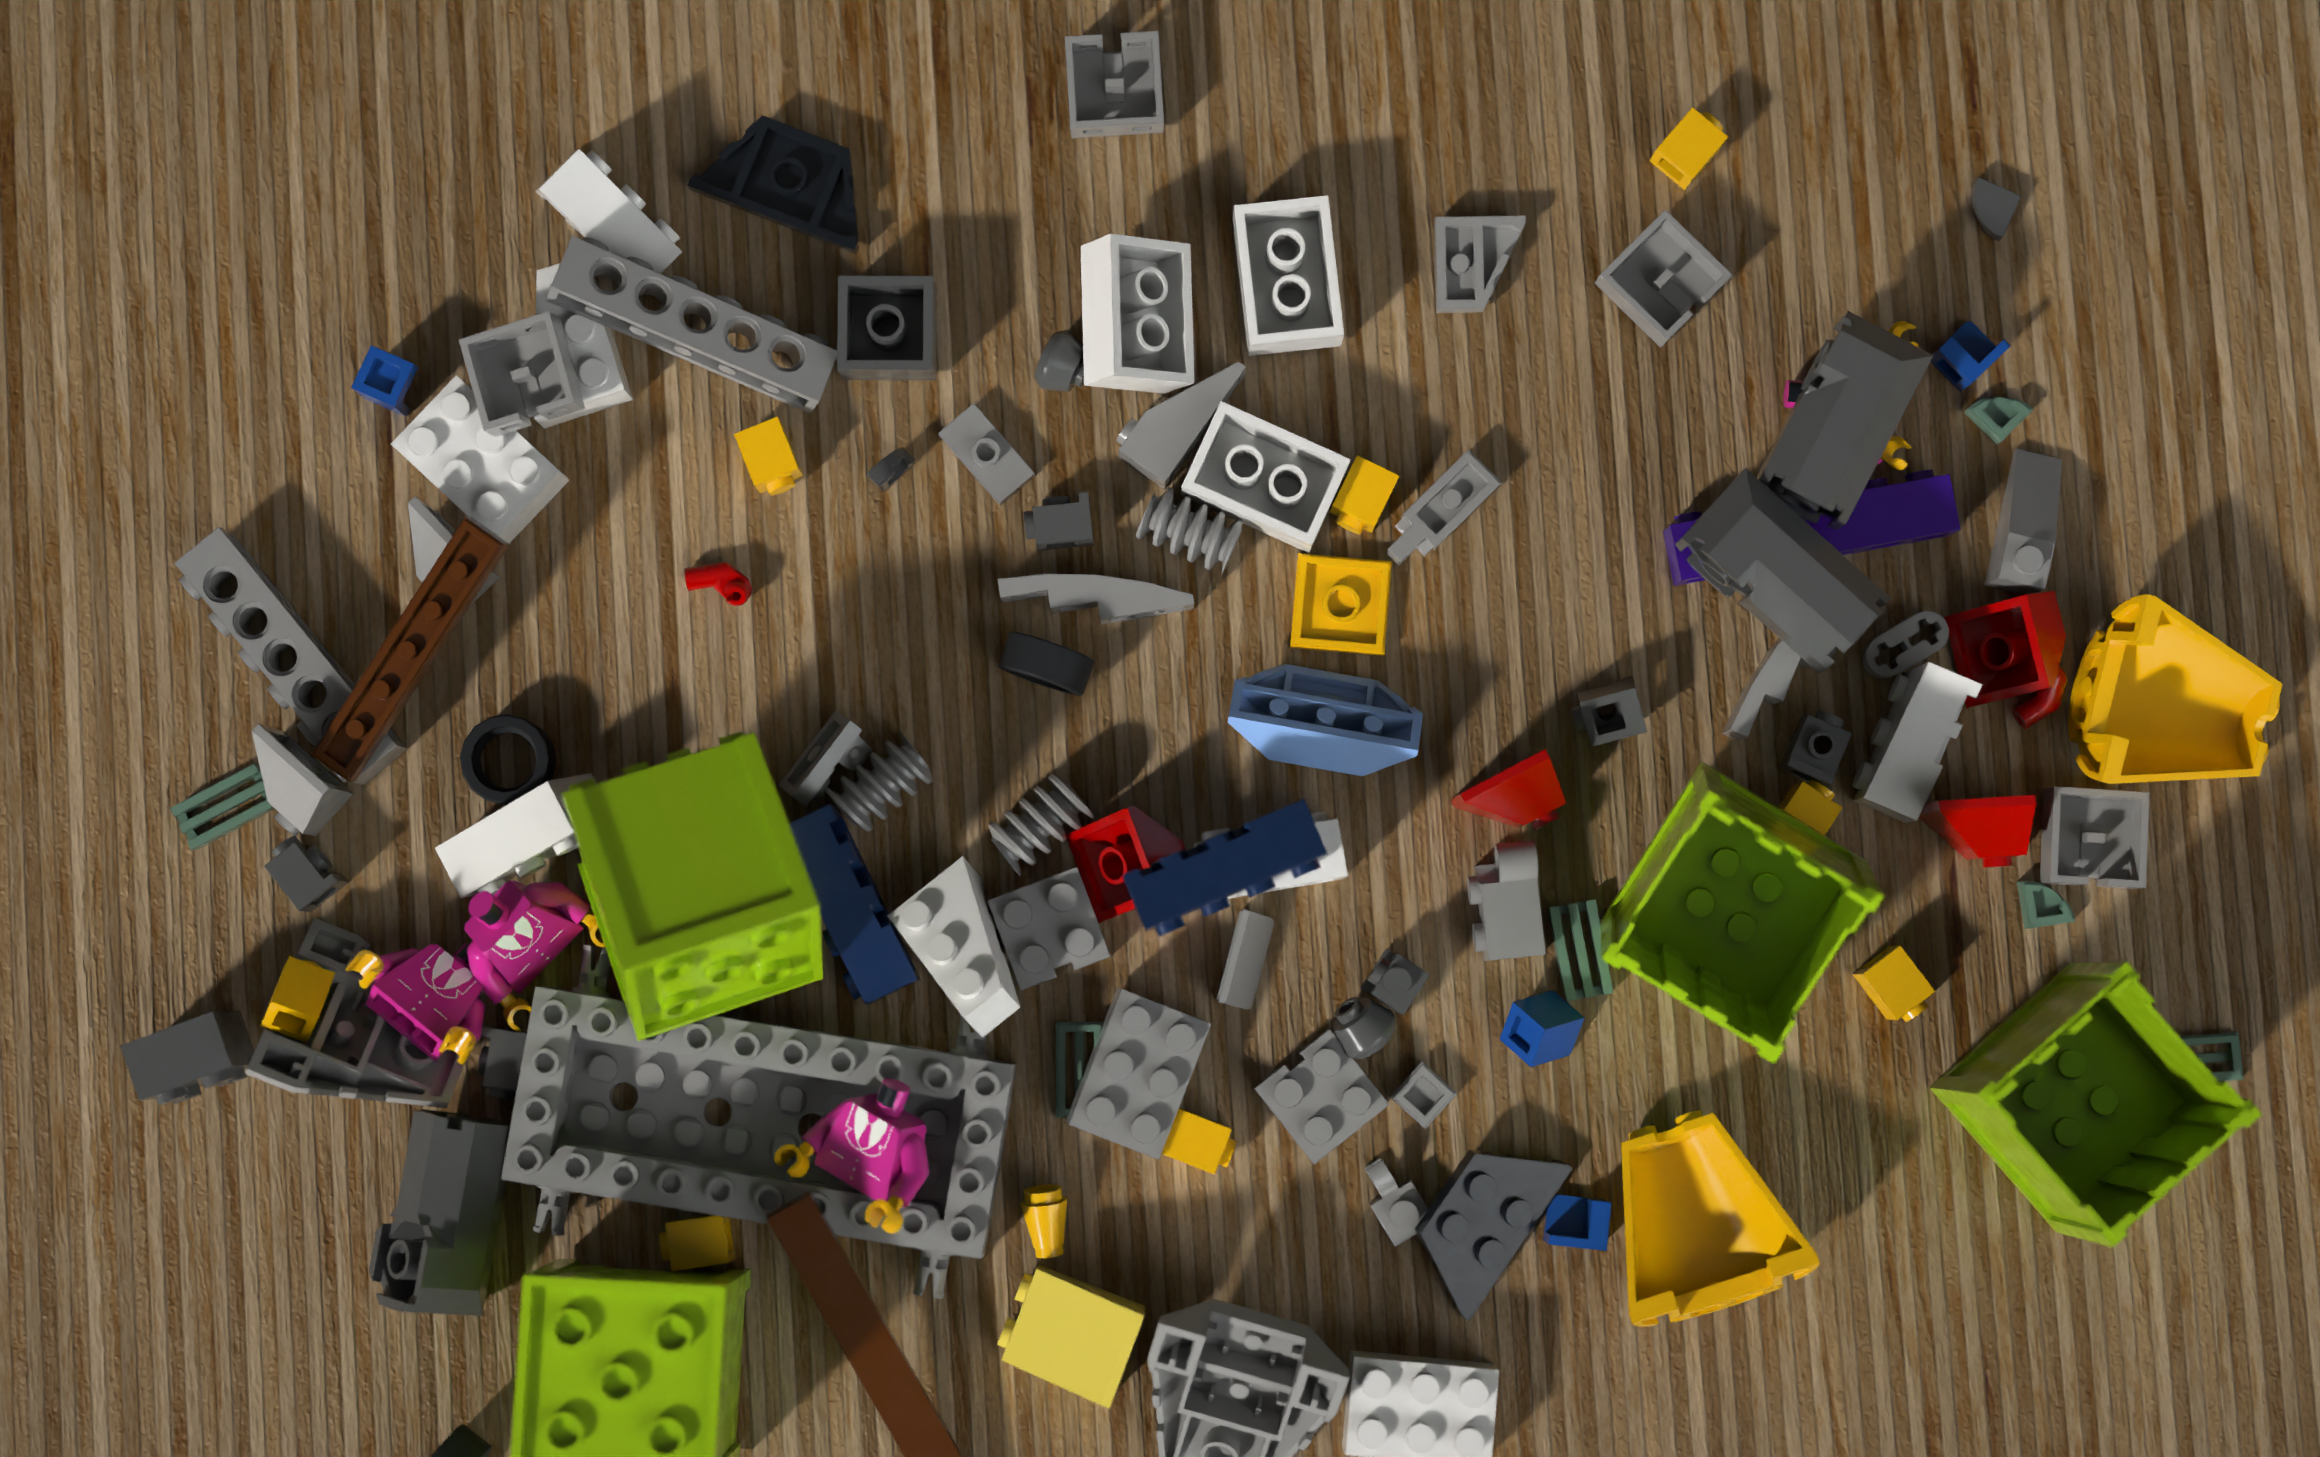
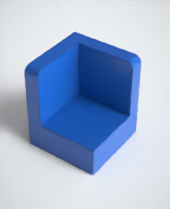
M1967 321L1932 354L1934 356L1930 362L1961 392L1972 384L2011 345L2003 339L1995 346L1973 322Z
M371 345L351 388L364 399L406 417L410 408L403 403V400L418 367L409 361Z
M1547 991L1513 1001L1499 1040L1526 1064L1534 1067L1570 1055L1585 1017L1556 992Z
M1555 1194L1546 1207L1543 1241L1549 1245L1607 1251L1611 1202L1605 1199Z

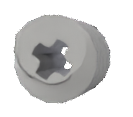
M1169 487L1160 497L1155 496V492L1145 510L1135 537L1141 540L1153 530L1154 546L1160 547L1170 538L1171 554L1176 555L1185 546H1188L1187 560L1193 563L1202 554H1205L1204 568L1210 571L1221 561L1223 574L1242 532L1243 520L1238 518L1229 528L1224 527L1225 512L1220 511L1210 521L1207 519L1208 504L1203 503L1193 513L1190 511V496L1186 495L1175 505L1173 504L1174 489Z
M899 731L903 743L902 747L895 745L889 740L884 743L888 755L887 759L874 752L869 755L873 770L869 771L859 764L854 767L858 782L855 783L844 776L839 779L844 793L840 795L830 788L826 789L828 795L854 826L857 825L867 832L873 829L869 814L872 813L882 820L888 817L884 804L886 801L897 808L903 805L899 792L901 789L912 796L918 794L914 781L916 777L927 784L933 782L929 766L901 731Z
M1054 774L1048 777L1052 790L1050 793L1039 786L1033 788L1037 801L1035 805L1024 798L1018 800L1022 813L1020 817L1009 810L1003 812L1007 824L1006 828L992 821L988 824L992 836L991 841L1019 876L1021 875L1019 859L1032 866L1036 864L1033 852L1034 847L1047 854L1051 852L1048 840L1049 835L1061 842L1066 840L1063 824L1066 823L1076 830L1081 828L1078 812L1081 811L1092 819L1094 818L1093 814L1067 781H1063Z

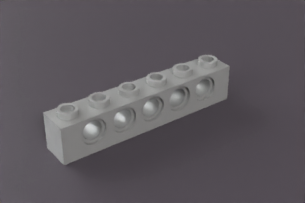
M574 236L571 237L551 284L546 301L809 414L817 406L837 358V350L830 348L829 343L825 339L809 333H805L802 336L786 329V325L773 316L765 314L756 316L742 310L741 304L732 298L722 295L713 297L697 290L696 284L686 278L679 276L669 278L653 271L652 265L636 257H627L625 259L609 252V248L596 239L583 237L581 240ZM600 275L608 276L615 281L617 289L614 291L601 290L595 284L594 278ZM642 295L656 297L660 301L662 309L651 311L644 308L639 301V297ZM686 314L700 316L704 320L706 328L703 330L690 328L685 323L683 316ZM740 333L744 335L749 341L750 348L738 349L734 347L728 339V334ZM772 353H786L792 359L793 367L782 368L778 366L773 360Z
M218 527L175 562V565L183 573L179 582L195 600L199 601L201 598L205 600L213 610L208 617L214 626L224 636L228 637L232 634L243 647L238 651L241 659L253 672L258 673L261 670L272 683L267 688L270 695L285 710L291 706L301 719L297 723L298 729L311 744L316 746L356 685L232 533ZM235 576L238 581L237 591L230 598L224 599L221 595V585L226 578ZM264 611L267 616V626L260 634L253 635L250 630V621L255 614ZM293 647L297 653L296 664L292 669L283 672L279 666L280 655L284 650ZM323 684L327 691L326 699L321 706L312 708L308 701L309 692L315 685ZM391 728L357 780L353 781L354 783L365 785L408 750ZM334 772L340 780H342L343 782L347 781L343 777L338 775L336 772Z

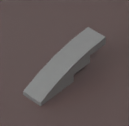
M1040 574L997 579L1002 603L1048 596L1052 614L1098 606L1101 625L1194 610L1193 594L1145 581L1086 574Z
M1778 638L1769 648L1742 690L1722 734L1738 741L1747 738L1762 701L1773 705L1782 702L1797 666L1800 665L1807 669L1812 667Z

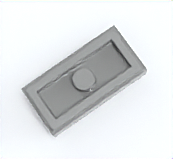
M974 403L938 433L939 437L1000 506L1035 477L1033 470Z

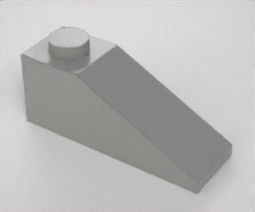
M1236 362L1145 411L1139 421L1131 418L1116 440L1121 444V447L1118 449L1119 458L1165 489L1208 429L1220 401L1226 403L1244 378L1246 366Z
M2020 449L2014 450L1985 578V586L2022 595L2038 593L2046 589L2056 543L2062 459Z

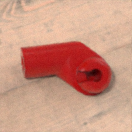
M722 561L684 568L688 591L713 587L726 599L728 604L733 606L745 604L751 596L752 586L749 579L728 562Z
M2059 667L2054 687L2036 691V695L2012 710L2015 720L2024 730L2052 714L2061 706L2067 684V676L2063 668Z

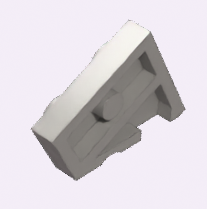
M1526 216L1435 217L1436 313H1479L1484 311L1525 226Z

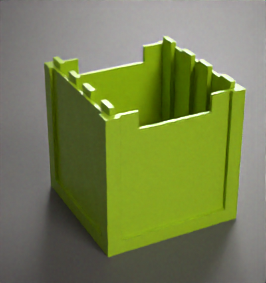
M742 731L718 738L719 746L693 754L689 747L667 754V762L648 767L647 761L623 768L624 776L599 784H595L594 778L569 785L570 790L561 793L581 851L582 863L577 864L637 1041L823 979L820 905L755 732L743 735Z
M1701 761L1601 918V958L1618 970L1621 966L1625 967L1756 1047L1757 1054L1775 1064L1785 1049L1784 1040L1796 1023L1794 1016L1849 932L1855 933L1868 911L1874 913L1884 895L1867 860Z
M2127 961L2069 963L1929 1088L2056 1233L2114 1248L2128 1235L2125 1230L2240 1127L2248 1128L2263 1114L2250 1099L2241 1098L2227 1081L2217 1080L2151 1004L2155 1000L2137 981L2140 975Z
M560 1258L523 1275L510 1457H740L741 1443H736L743 1322L745 1291L751 1287L752 1268L732 1267L726 1272L705 1271L703 1273L606 1268L605 1265L579 1264L580 1259Z

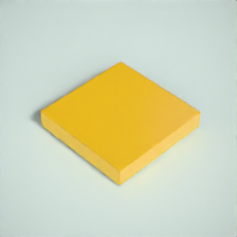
M1298 553L1290 648L1384 656L1392 561Z

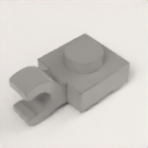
M1378 1158L1364 1167L1380 1194V1197L1370 1202L1369 1205L1392 1244L1396 1247L1417 1234L1415 1228L1428 1208L1412 1181L1408 1179L1397 1186L1383 1160Z

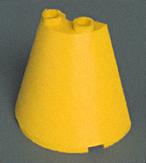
M2149 594L2135 596L2113 610L2111 615L2115 620L2106 631L2097 629L2091 638L2078 666L2072 686L2068 713L2069 741L2078 743L2080 754L2076 756L2075 760L2080 769L2088 777L2108 784L2260 776L2262 766L2269 752L2268 744L2263 740L2262 732L2265 723L2272 721L2279 712V697L2283 683L2156 596Z
M1701 1111L1689 1112L1674 1119L1676 1127L1658 1133L1656 1126H1647L1629 1133L1630 1140L1621 1142L1629 1317L1634 1326L1647 1327L1659 1324L1657 1317L1665 1314L1669 1315L1670 1321L1673 1323L1719 1311L1782 1288V1277L1793 1274L1795 1280L1801 1279L1820 1265L1814 1249L1714 1113L1703 1116Z

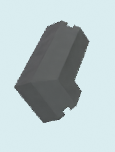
M1847 311L1833 328L1838 331L1835 340L1831 339L1829 341L1826 339L1802 384L1801 389L1803 391L1798 395L1786 422L1756 477L1802 519L1817 523L1820 516L1831 518L1827 527L1836 530L1847 523L1934 356L1850 311Z
M1746 468L1736 476L1675 544L1680 552L1687 546L1689 547L1692 554L1686 559L1687 562L1718 592L1728 598L1735 591L1743 595L1744 597L1738 604L1748 609L1818 673L1828 669L1835 662L1831 656L1838 649L1844 653L1854 644L1882 611L1880 607L1886 605L1891 599Z
M428 1109L414 1110L397 1207L390 1214V1216L397 1218L392 1224L383 1223L376 1231L369 1272L371 1279L374 1282H381L384 1292L376 1293L379 1305L399 1312L483 1316L507 1183L506 1180H501L511 1123L482 1117V1119L469 1117V1114Z

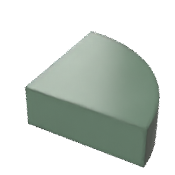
M1992 397L1977 401L1968 407L1964 413L1997 445L2034 409L2019 399Z
M2016 882L2024 929L2076 922L2070 905L2053 889L2040 882Z

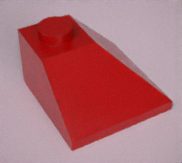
M2055 591L2026 594L1944 617L1949 628V639L1958 674L1983 684L1976 698L1970 695L1966 697V708L2055 686L2066 639Z
M1546 749L1451 799L1454 807L1518 828L1531 823L1534 831L1558 819L1559 815L1556 808L1566 804Z
M2035 795L1940 800L1926 803L1918 818L1967 860L1982 859L1983 868L2012 866L2011 857L2027 855L2036 798Z
M1134 805L1066 834L1068 844L1098 923L1136 910L1123 879V874L1137 868L1139 871L1143 870L1161 858L1185 850L1182 839Z

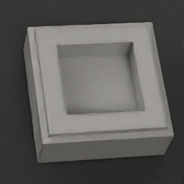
M1420 1061L1389 1097L1426 1129L1457 1093L1426 1064Z

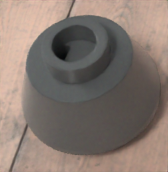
M1068 330L1055 332L1042 352L1034 374V379L1040 389L1070 392L1074 385L1079 387L1084 385L1083 344Z
M1349 998L1335 1011L1336 1019L1333 1023V1029L1346 1056L1350 1058L1363 1059L1371 1056L1390 1040L1395 1031L1394 1013L1369 998Z

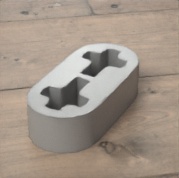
M1923 611L1909 617L1865 645L1861 659L1864 669L1869 675L1877 679H1887L1900 674L1937 652L1946 644L1949 637L1947 622L1941 615L1933 611ZM1918 621L1923 626L1932 624L1936 632L1930 636L1933 642L1932 645L1927 640H1923L1912 646L1907 639L1920 630L1917 624ZM1898 644L1903 652L1890 660L1893 666L1892 669L1887 664L1878 666L1875 663L1874 658L1879 655L1878 645L1883 650H1887Z

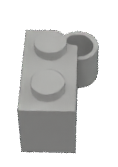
M1530 840L1495 844V864L1474 866V876H1467L1470 905L1478 904L1479 923L1472 924L1475 952H1483L1484 961L1546 955L1537 879L1538 858L1535 842Z

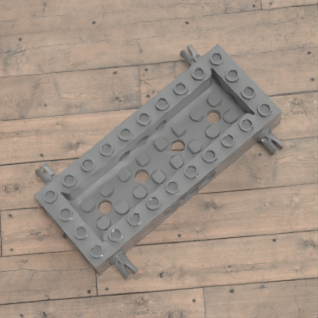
M583 946L584 952L577 987H572V990L555 987H535L501 1180L536 1185L538 1188H541L536 1222L533 1226L534 1232L541 1233L546 1230L552 1213V1235L564 1236L570 1193L575 1192L769 1224L767 1221L768 1213L810 1191L835 1235L917 1248L918 1251H921L916 1285L913 1290L915 1295H923L930 1273H933V1298L944 1299L949 1257L959 1255L982 1259L985 1255L1017 1063L988 1059V1055L984 1054L987 1035L982 1037L976 1030L973 1033L971 1025L962 1015L955 1049H950V1052L719 1014L637 1041L623 999L610 997L611 993L606 992L611 967L606 948H602L596 965V946ZM888 1078L901 1081L910 1087L904 1110L925 1123L926 1133L924 1142L929 1165L928 1177L908 1207H901L899 1210L903 1216V1224L900 1230L895 1233H887L881 1228L882 1222L887 1215L882 1218L877 1227H872L865 1219V1212L867 1207L875 1200L814 1164L816 1155L812 1154L808 1157L810 1163L809 1170L800 1178H792L787 1174V1170L795 1164L797 1156L790 1158L787 1164L781 1167L774 1162V1155L781 1146L793 1144L799 1147L802 1144L800 1123L804 1116L814 1113L823 1117L846 1099L872 1093L878 1095L882 1081ZM623 1082L633 1085L638 1093L637 1103L630 1110L619 1109L613 1102V1091L617 1085ZM715 1098L726 1100L732 1108L731 1119L723 1126L712 1124L706 1115L707 1105Z

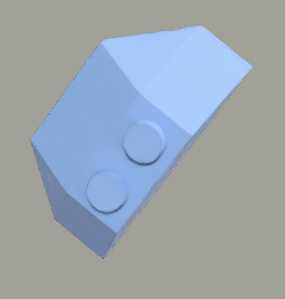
M1283 664L1261 671L1249 678L1235 679L1228 723L1268 760L1365 776L1417 756L1423 713L1415 707H1410L1399 695L1378 680Z

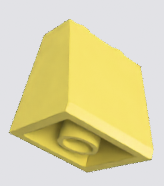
M1041 1265L1037 1266L1034 1275L1025 1272L1014 1299L1023 1303L1017 1321L1007 1318L997 1344L1006 1348L1002 1361L1110 1409L1144 1319L1145 1306Z

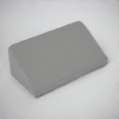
M1245 909L1239 912L1216 997L1218 1002L1246 1010L1251 1009L1274 926L1272 918Z

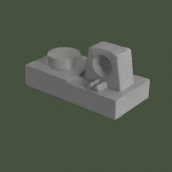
M835 710L779 783V786L807 807L812 799L819 798L825 792L830 783V775L835 770L834 766L837 763L856 772L854 767L857 764L862 765L871 754L872 749L859 736L862 729Z

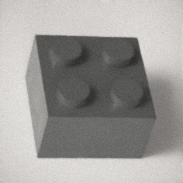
M838 276L837 370L842 380H936L937 287L934 277Z
M211 1011L120 1045L139 1101L156 1099L158 1106L171 1102L177 1104L195 1098L202 1094L199 1087L204 1085L205 1089L216 1085L222 1087L247 1078L245 1069H247L254 1053L241 1011Z

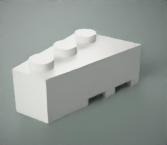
M580 149L574 151L535 191L544 201L547 200L566 218V222L576 231L578 230L584 237L593 238L604 243L609 248V252L625 259L627 257L642 259L652 265L653 271L661 274L682 253L675 245L680 239L676 232L661 218L654 224L641 211L646 203L627 184L619 189L607 177L612 169L593 150H590L586 155Z
M560 263L537 270L536 315L550 311L561 319L585 409L551 420L540 414L534 416V419L543 428L633 400L611 328L546 301Z
M1930 662L1906 671L1904 676L1899 674L1893 682L1888 695V700L1893 702L1887 719L1880 718L1871 736L1870 743L1876 746L1869 763L1866 761L1861 763L1853 780L1852 787L1858 789L1853 801L1904 823L1917 821L1943 768L1940 761L1950 737L1957 739L1963 726L1957 722L1966 697L1970 695L1976 698L1983 684Z
M588 773L547 781L435 847L460 898L473 896L482 891H487L494 895L507 880L517 875L519 878H523L533 874L546 866L545 860L555 855H564L578 848L579 845L561 793L569 791V785L593 778L592 774Z
M962 856L890 913L888 918L963 1018L984 1037L1020 1008V1004L1005 955L999 945L995 931L997 928L986 902L982 879Z

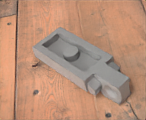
M1468 450L1403 513L1402 519L1395 525V528L1402 535L1385 553L1398 566L1416 549L1425 557L1463 523L1502 482Z

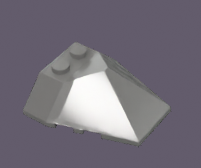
M314 918L296 958L313 961L322 968L335 972L319 1019L307 1043L264 1028L245 1074L294 1093L447 1108L464 1064L457 1062L460 1056L456 1052L447 1049L441 1058L435 1062L365 1005L372 986L376 981H373L369 987L363 989L359 985L363 976L357 971L352 970L348 972L345 968L361 950H369L371 945L356 934Z
M1212 1299L1160 1316L1148 1355L1149 1372L1152 1373L1153 1408H1156L1158 1424L1156 1435L1159 1457H1293L1300 1449L1304 1451L1312 1442L1313 1434L1325 1421L1329 1423L1337 1414L1351 1371L1308 1325Z

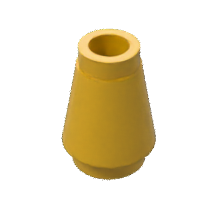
M1044 1184L1026 1188L1023 1190L1024 1200L1020 1202V1206L1033 1248H1035V1256L1037 1258H1054L1063 1255L1068 1198L1062 1195V1187L1057 1184Z

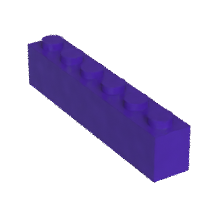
M1932 469L1905 475L1906 482L1888 485L1887 478L1869 480L1847 523L1838 530L1827 527L1831 518L1820 516L1817 523L1804 520L1843 556L1948 537L1961 530L1950 474L1934 477ZM1701 511L1675 516V524L1668 526L1663 531L1673 586L1706 581L1687 562L1686 559L1692 554L1689 547L1687 546L1680 552L1675 545L1702 515Z

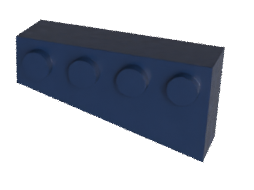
M1303 799L1241 825L1239 829L1229 830L1195 845L1196 847L1192 849L1178 851L1161 858L1143 870L1139 871L1137 868L1122 876L1146 932L1155 928L1160 937L1185 926L1186 924L1182 916L1201 909L1203 916L1207 917L1230 907L1231 904L1228 897L1246 890L1248 897L1251 898L1276 887L1273 877L1291 870L1295 879L1321 868L1318 858L1325 856L1327 851Z
M828 804L789 823L820 905V916L827 927L826 930L822 931L823 937L834 957L841 955L848 969V972L842 975L854 1000L862 997L864 1003L869 1005L921 980L897 928L888 918L889 912L840 810Z

